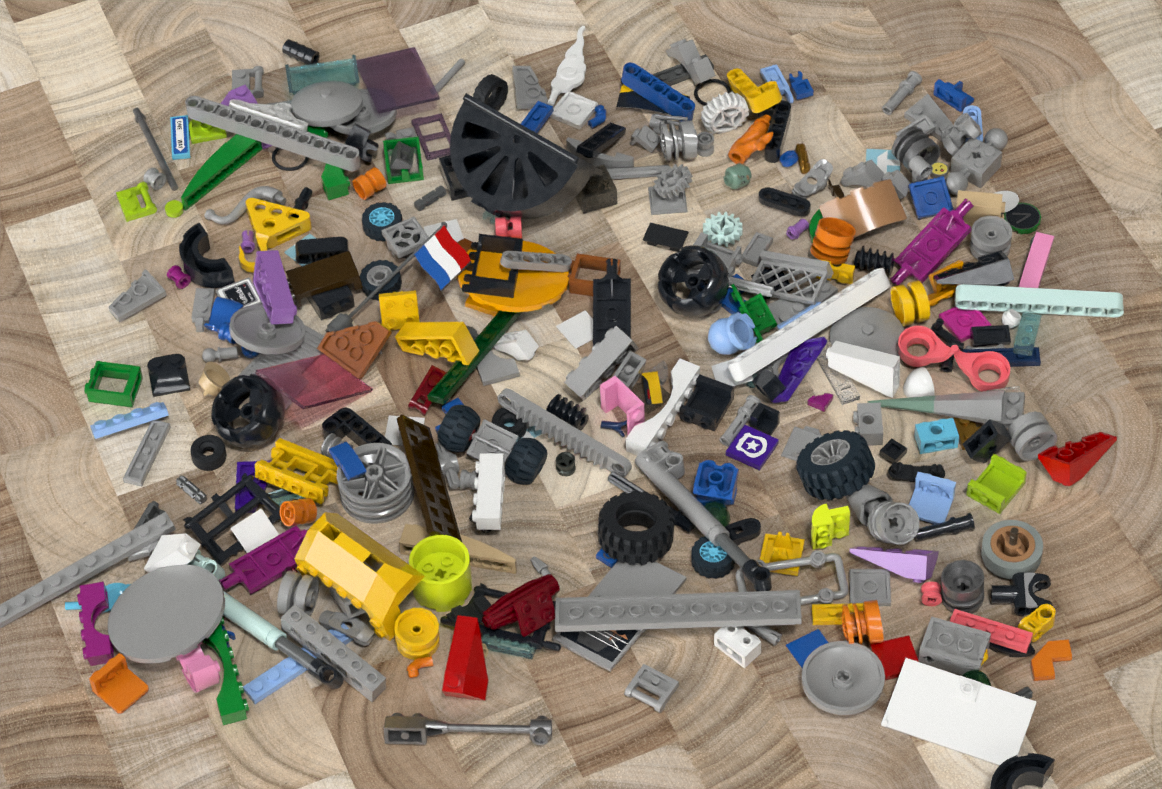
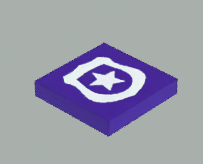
M744 425L726 450V456L760 471L779 444V439Z

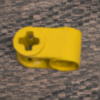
M1049 604L1039 606L1030 615L1024 617L1017 628L1032 632L1033 638L1031 641L1036 642L1042 635L1053 628L1055 624V608Z

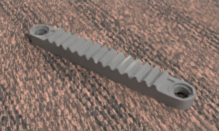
M506 388L498 395L497 398L500 405L514 413L516 419L522 418L523 423L529 422V427L535 426L536 431L542 430L541 434L547 433L548 438L554 437V442L560 441L561 446L567 445L568 450L574 449L575 454L581 453V458L586 456L588 462L594 461L593 465L599 464L600 469L606 468L611 472L615 471L623 477L632 469L630 461L624 456L513 390Z

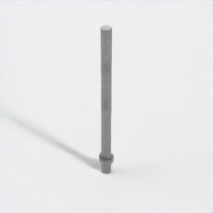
M134 108L133 113L136 123H139L163 173L166 175L173 191L177 190L178 185L145 121V115L141 113L139 108Z

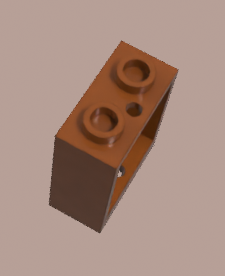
M577 253L575 261L572 260L570 270L572 272L567 276L569 277L570 293L593 297V281L577 279L580 268L606 272V260L611 259L612 266L613 258ZM617 259V260H618V275H619V277H620V274H621V260H620V259Z

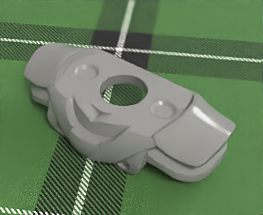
M825 159L819 160L794 185L792 189L793 195L806 198L819 190H823L827 186L828 179L833 171L832 164ZM813 177L817 180V183L814 185L809 184L807 179Z
M326 610L319 617L321 626L327 629L332 628L345 634L362 646L369 645L374 638V631L356 616L348 619L344 613ZM347 622L353 625L350 629H343L341 627L342 623Z

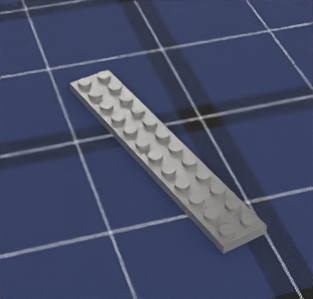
M800 590L556 598L555 632L802 624Z

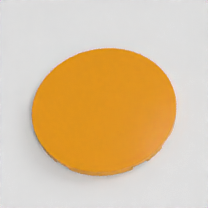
M523 240L522 252L556 254L542 245ZM470 249L467 251V254L469 255L470 252H477V250ZM481 251L476 276L508 280L511 269L501 265L502 253ZM466 268L457 276L461 288L463 284H469V282L464 281V275L472 274V271H468ZM519 269L514 298L475 293L468 294L479 304L484 306L487 304L500 311L528 312L542 309V306L551 305L561 298V295L568 287L569 277L567 276L569 271L553 272Z

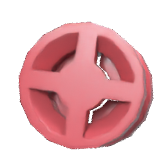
M926 582L921 586L923 594L922 603L924 605L936 606L942 602V595L940 594L941 585L939 583Z

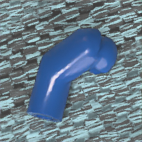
M603 105L595 107V117L588 121L591 129L605 122L607 111Z

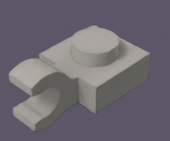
M413 127L396 130V134L392 132L385 134L386 140L417 137Z

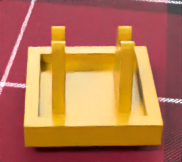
M416 290L379 294L382 325L388 330L401 329L406 322H420Z
M778 532L777 535L765 533L760 560L765 563L802 558L805 539L793 538L789 533H786L785 536L782 535V532ZM800 566L772 570L770 572L798 576Z

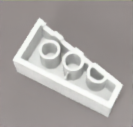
M480 453V459L476 461V473H479V475L475 477L474 485L475 489L478 490L477 493H474L473 497L476 510L472 512V520L476 522L477 530H501L504 481L506 478L504 454Z

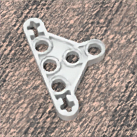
M232 99L229 102V107L307 132L308 123L294 117L291 104L283 102L275 105L255 104Z

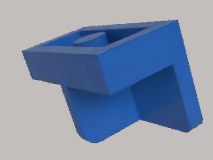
M940 79L935 82L934 96L959 112H962L965 107L970 106L974 102L973 97L962 91V81L957 82L955 85L950 82L945 83Z

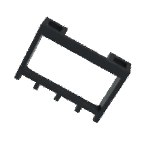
M479 234L478 242L471 243V249L477 250V252L469 253L470 260H475V262L470 263L466 267L468 271H472V274L464 275V281L469 282V284H463L462 291L514 298L519 269H511L508 280L479 277L476 274L481 251L503 253L505 251L522 252L523 239Z

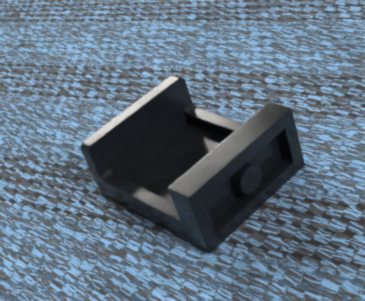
M699 374L696 379V388L687 403L680 406V419L715 432L734 400V386Z

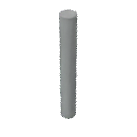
M459 59L432 88L430 94L436 96L461 69L465 61Z

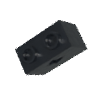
M989 419L962 445L971 459L985 464L993 454H996L1012 438L1003 424Z

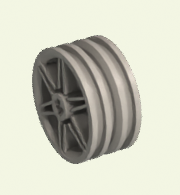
M369 443L354 448L353 450L360 458L367 472L348 481L341 467L338 466L337 481L340 500L344 510L354 519L370 524L385 523L398 518L407 511L414 498L413 478L406 455L398 448L384 443Z

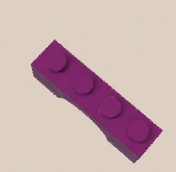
M104 581L80 585V593L77 594L79 606L82 605L79 618L84 626V629H81L82 641H85L86 646L82 648L83 657L85 660H88L90 666L106 664L114 657L113 644L109 635L102 634L95 629V623L98 616L109 608L107 588Z

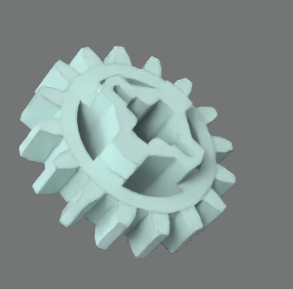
M718 212L717 216L711 214V219L706 218V223H703V233L708 234V241L711 240L712 244L718 243L719 246L724 244L728 247V243L734 245L735 240L739 241L740 236L743 234L740 218L734 219V214L728 216L727 212L724 215Z

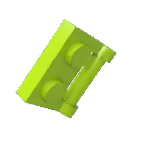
M140 182L135 187L116 192L126 222L157 212V207L151 200L148 192L149 187L146 182ZM142 194L146 207L141 208L136 195Z

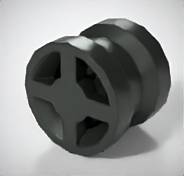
M562 452L557 455L556 469L559 475L567 477L574 474L576 466L575 456L572 453Z

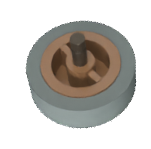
M1004 520L993 524L985 532L982 541L981 557L984 565L993 574L1005 579H1012V576L1016 573H1034L1040 566L1043 541L1038 531L1031 525L1018 520Z

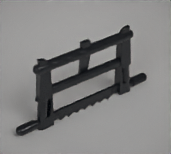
M246 473L243 474L239 483L222 496H219L217 493L211 497L213 502L194 517L183 519L186 522L184 524L185 529H191L201 543V546L206 547L215 562L221 567L229 561V557L232 555L237 556L238 551H243V546L239 541L223 551L213 540L226 528L259 503L271 514L268 519L272 525L276 521H281L280 506L270 498V494L265 492L254 481L253 475L247 476ZM246 487L253 494L254 498L233 513L225 502ZM217 508H220L228 518L207 533L200 526L199 522Z
M480 583V586L474 587L475 593L468 604L474 602V598L481 595L499 599L508 592L487 588L486 585ZM553 601L554 609H556V601ZM447 616L441 617L440 621L442 624L454 626ZM551 622L535 630L532 636L525 637L522 634L501 629L493 630L490 627L487 628L479 624L482 635L489 634L490 637L496 636L497 639L503 638L504 640H511V642L518 641L519 644L527 643L530 644L531 648L541 650L542 647L553 651L561 650L559 643L544 641L547 630L551 629Z

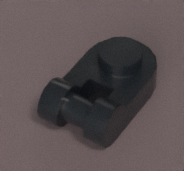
M747 518L725 526L729 531V537L737 546L744 541L758 537L761 533V523L755 518Z

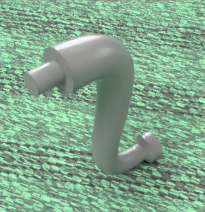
M260 186L249 191L229 215L221 217L216 215L214 210L208 209L204 217L218 224H229L236 221L247 210L245 202L248 198L266 199L271 203H280L282 205L286 203V198L282 197L283 193L276 188Z

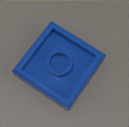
M944 176L908 185L918 220L936 216L943 207L948 211L954 210Z

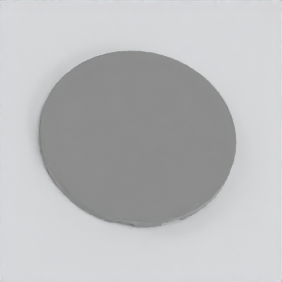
M172 565L149 572L127 587L114 603L108 619L109 638L116 650L123 654L125 658L139 663H162L170 661L171 658L180 654L184 656L198 647L197 644L202 640L208 639L219 625L225 609L223 588L210 571L195 565Z

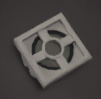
M415 217L381 230L383 237L387 241L389 251H392V255H397L398 258L407 259L429 238Z

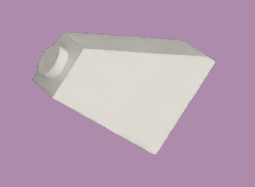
M187 534L162 535L144 570L149 573L166 566L188 564L193 560L201 544Z

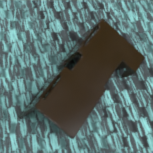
M828 179V188L831 190L832 196L843 198L844 193L840 185L833 186L830 179Z

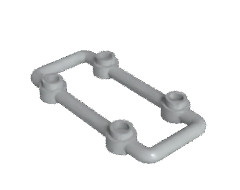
M816 550L809 557L771 563L756 560L762 567H766L770 571L810 564L814 568H821L825 562L834 561L840 591L833 592L831 589L823 588L818 594L800 597L801 605L816 602L831 604L833 600L844 598L848 594L843 561L839 554H824L822 551ZM739 568L736 572L738 591L747 592L744 574L741 571L742 568Z

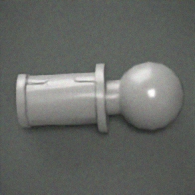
M237 346L229 348L218 347V351L207 348L203 351L202 358L205 362H214L216 358H219V362L225 359L239 358Z

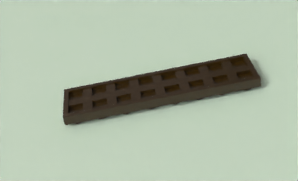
M401 414L397 418V423L407 455L406 458L410 466V473L415 484L414 487L418 495V502L421 506L422 516L427 528L426 531L429 536L448 535L462 542L430 427Z

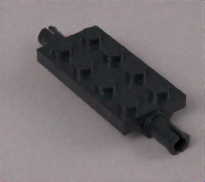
M607 259L606 275L601 279H593V346L598 342L601 343L605 338L606 332L610 328L614 329L615 326L631 339V278L619 277L617 259H613L612 266L611 259Z

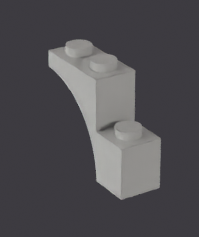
M685 38L670 44L671 48L666 50L668 57L676 58L685 67L695 85L716 76L708 56L701 58L693 39L687 41Z
M872 159L845 169L840 181L844 187L849 185L870 187L875 182L891 179L899 199L906 196L909 191L908 185L911 184L899 170L884 174Z

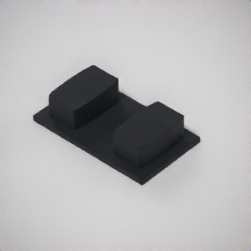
M650 222L643 241L652 246H657V244L670 247V250L678 252L683 247L689 232Z
M481 595L474 598V602L463 607L459 605L452 608L451 612L446 614V616L454 626L456 625L458 615L476 617L479 623H481L483 612L491 606V603Z

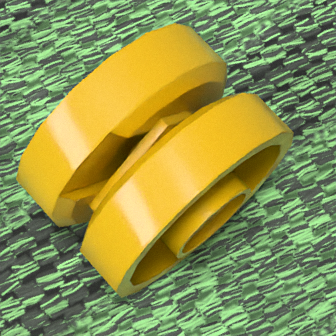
M919 280L909 282L907 287L901 284L891 288L893 311L903 327L912 325L914 320L920 323L930 319L928 296L923 284Z
M411 608L402 612L396 619L394 627L395 643L398 651L404 657L415 660L432 656L437 651L440 644L439 623L431 611L424 608Z

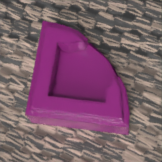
M830 393L814 395L808 399L807 405L825 412L832 402L834 395Z

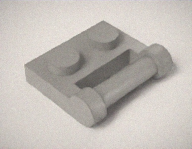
M255 66L253 69L232 70V90L242 85H246L250 90V77H255V88L250 90L254 98H262L264 96L262 88L263 67Z
M643 664L627 686L624 695L630 698L634 697L654 707L655 711L661 713L666 703L679 687V681ZM640 686L660 698L656 700L636 688Z

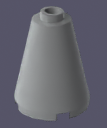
M870 484L863 485L861 490L853 492L850 496H845L858 520L867 527L868 516L875 505L885 501L893 502L888 493Z

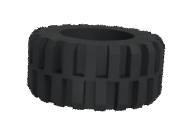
M631 491V493L623 492L620 493V496L615 495L610 498V501L608 500L603 505V508L600 509L598 541L606 554L609 553L608 555L612 559H618L621 563L627 562L629 565H635V563L645 565L647 562L657 561L658 557L662 558L672 547L674 538L673 511L663 499L659 500L658 496L654 494L649 495L648 492L644 491L642 493L637 491ZM637 524L646 526L649 529L644 531H631L623 527L627 525Z

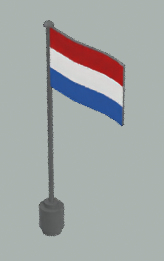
M442 222L441 226L349 315L340 313L327 325L325 332H336L344 330V328L353 327L352 317L414 256L423 270L436 281L442 292L471 263L467 252L452 238L446 229L447 223Z

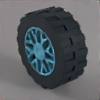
M378 202L372 204L362 214V225L365 235L376 241H386L381 230L402 222L400 209L396 205H392V203Z
M706 536L699 538L694 543V546H692V567H694V570L699 575L717 579L718 577H724L733 570L735 561L720 546H714Z

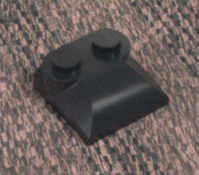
M171 354L149 360L147 367L153 397L191 390L186 360L183 355Z

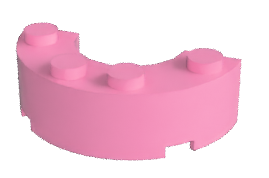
M202 641L197 644L198 647L184 656L182 654L176 656L177 661L179 660L183 668L182 672L188 684L195 693L218 684L220 679L219 672H221L217 660L213 661L209 655H204L200 647L203 644Z

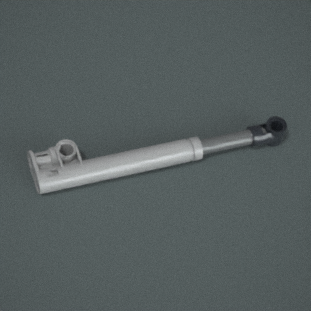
M659 441L640 452L635 459V464L714 546H720L742 568V573L754 584L755 591H770L772 589L770 570L762 567L756 560L750 559L729 537V531L678 480L685 473L683 456L680 453L670 451L668 443L665 441Z

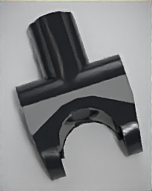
M1016 573L1012 576V585H991V602L1014 603V613L1016 615L1028 616L1043 604L1053 606L1051 601L1034 594L1037 591L1049 588L1051 579L1049 576L1040 573Z

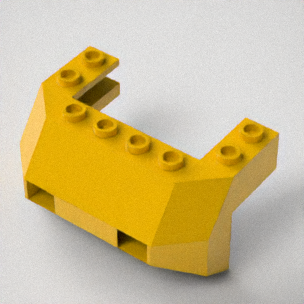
M325 512L309 528L294 558L298 566L296 569L301 573L302 577L306 574L320 577L327 587L330 588L332 586L342 598L345 599L347 597L350 599V602L357 609H364L369 615V622L374 627V633L378 637H385L389 641L395 636V621L401 614L398 605L425 577L338 513ZM366 562L367 564H369L371 567H373L374 569H376L377 572H375L374 570H372L371 568H369V567H368L367 565H365L364 563Z

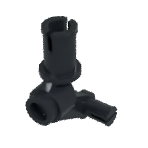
M938 318L932 324L931 330L947 342L946 345L948 347L957 345L960 351L963 352L964 343L942 327L944 324L943 319ZM954 354L942 362L941 371L946 373L952 372Z

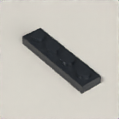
M610 122L579 144L576 153L582 154L586 158H593L625 135L626 127Z

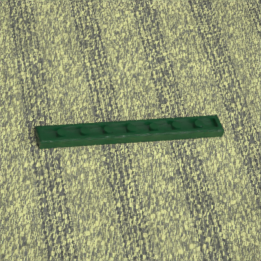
M499 311L474 340L479 352L471 363L463 365L462 361L457 360L427 395L428 400L445 405L522 312Z

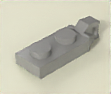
M196 288L192 311V322H195L196 332H204V323H209L215 299L214 288Z

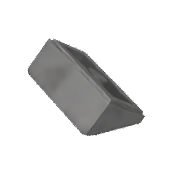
M398 141L392 151L390 168L411 169L414 148Z

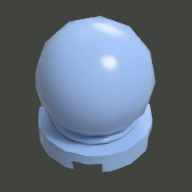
M737 312L729 318L718 319L709 328V344L716 352L724 355L734 354L739 350H747L756 343L757 337H754L753 333L755 325L746 313L741 314Z

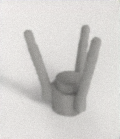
M653 114L649 126L653 128L655 133L660 135L661 124L673 123L679 126V122L672 120L687 121L688 118Z

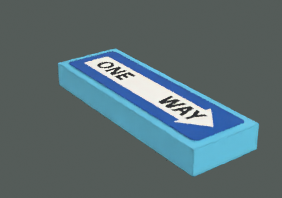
M188 115L170 117L172 159L191 158Z

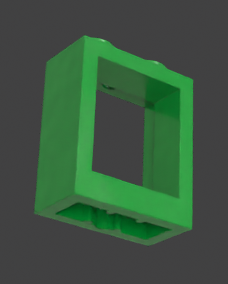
M96 361L94 368H91L90 380L85 384L84 388L88 401L133 408L143 380L140 366ZM102 377L128 380L124 392L99 390Z

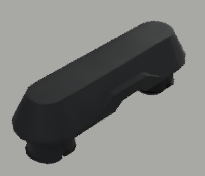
M893 462L888 470L889 475L894 480L910 482L916 481L918 472L928 473L940 478L945 477V470L941 464L913 466L901 462Z

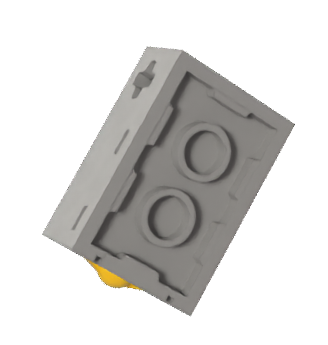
M931 616L920 647L919 662L979 679L983 664L988 659L987 652L990 646L991 633Z

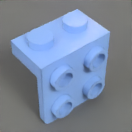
M917 473L915 490L909 505L917 512L919 520L933 524L946 521L955 497L956 482L932 476L928 473Z

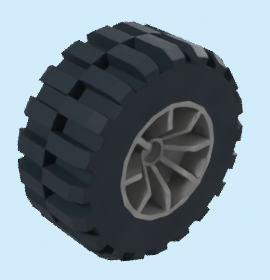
M838 430L830 434H823L824 436L815 438L812 443L809 442L805 449L800 451L796 461L797 472L806 492L819 500L826 499L830 501L835 498L842 499L844 496H850L853 492L861 490L863 485H867L874 474L875 461L867 441L862 435L854 431L843 430V432H840Z

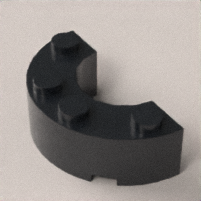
M200 222L188 229L183 235L182 242L179 244V253L184 273L188 274L191 277V281L195 284L207 288H222L235 283L233 270L225 258L208 259L202 256L210 249L208 234Z
M1028 753L1027 756L1020 757L1017 755L1013 756L996 769L991 780L990 789H1018L1025 785H1036L1042 788L1053 773L1055 759L1036 753Z

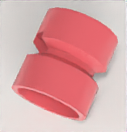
M512 216L510 219L495 217L496 236L522 239L521 216ZM508 227H513V230L508 231Z

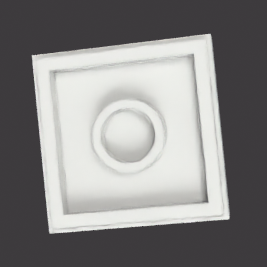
M567 92L553 108L554 112L550 118L580 130L595 112V107L598 106V103L573 92Z

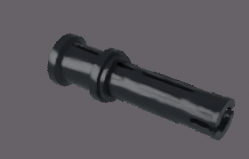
M967 513L966 516L950 517L949 521L919 528L917 535L914 537L915 541L947 533L958 534L959 531L967 529L975 530L973 516L971 513Z

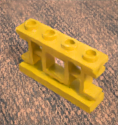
M279 438L275 443V447L271 449V458H273L271 462L261 459L255 463V478L304 498H310L319 504H322L324 497L328 496L329 486L327 484L332 482L338 485V467L332 458ZM297 468L307 473L302 476L293 471Z

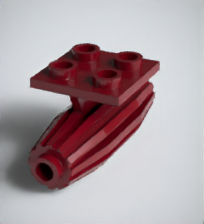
M547 574L517 587L499 598L483 612V624L487 628L490 627V629L494 630L518 620L522 636L529 635L555 619L552 597L560 591L558 581L552 574Z

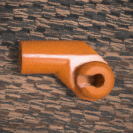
M432 656L417 658L411 662L406 669L410 678L417 677L419 675L418 669L433 666Z

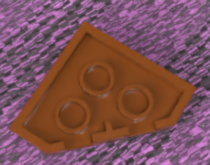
M373 321L361 326L357 325L336 332H328L317 349L352 375L362 380L392 332L379 322Z

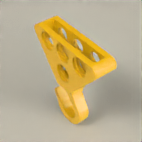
M248 198L245 202L247 214L260 251L274 248L310 231L312 228L310 214L306 211L256 198ZM258 205H263V206H265L266 208H265V209H261V208H257V206H258ZM279 209L282 211V213L280 214L273 211ZM291 214H297V215H299V217L296 218V217H292V216H290V215H291ZM239 246L241 268L247 272L254 273L255 262H248L245 259L241 246Z

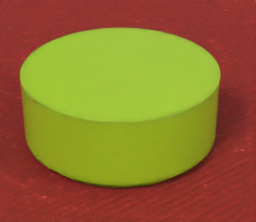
M172 200L166 203L165 212L168 217L177 218L183 214L184 209L180 201Z

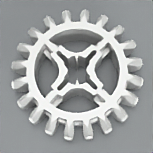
M725 92L723 95L719 94L716 98L712 97L713 100L707 101V105L703 106L704 110L701 112L702 122L705 128L712 134L737 130V127L742 126V122L746 121V117L749 115L745 99L738 93L734 94L733 92L729 94Z

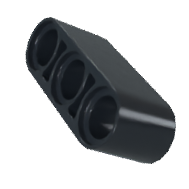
M345 237L304 239L297 241L295 244L296 261L300 264H309L349 251L348 239Z

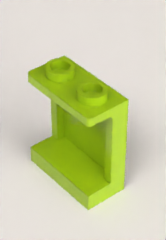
M993 454L990 464L977 480L971 479L968 483L966 496L1001 514L1025 485L1027 472L1020 466L1010 463L1005 458Z

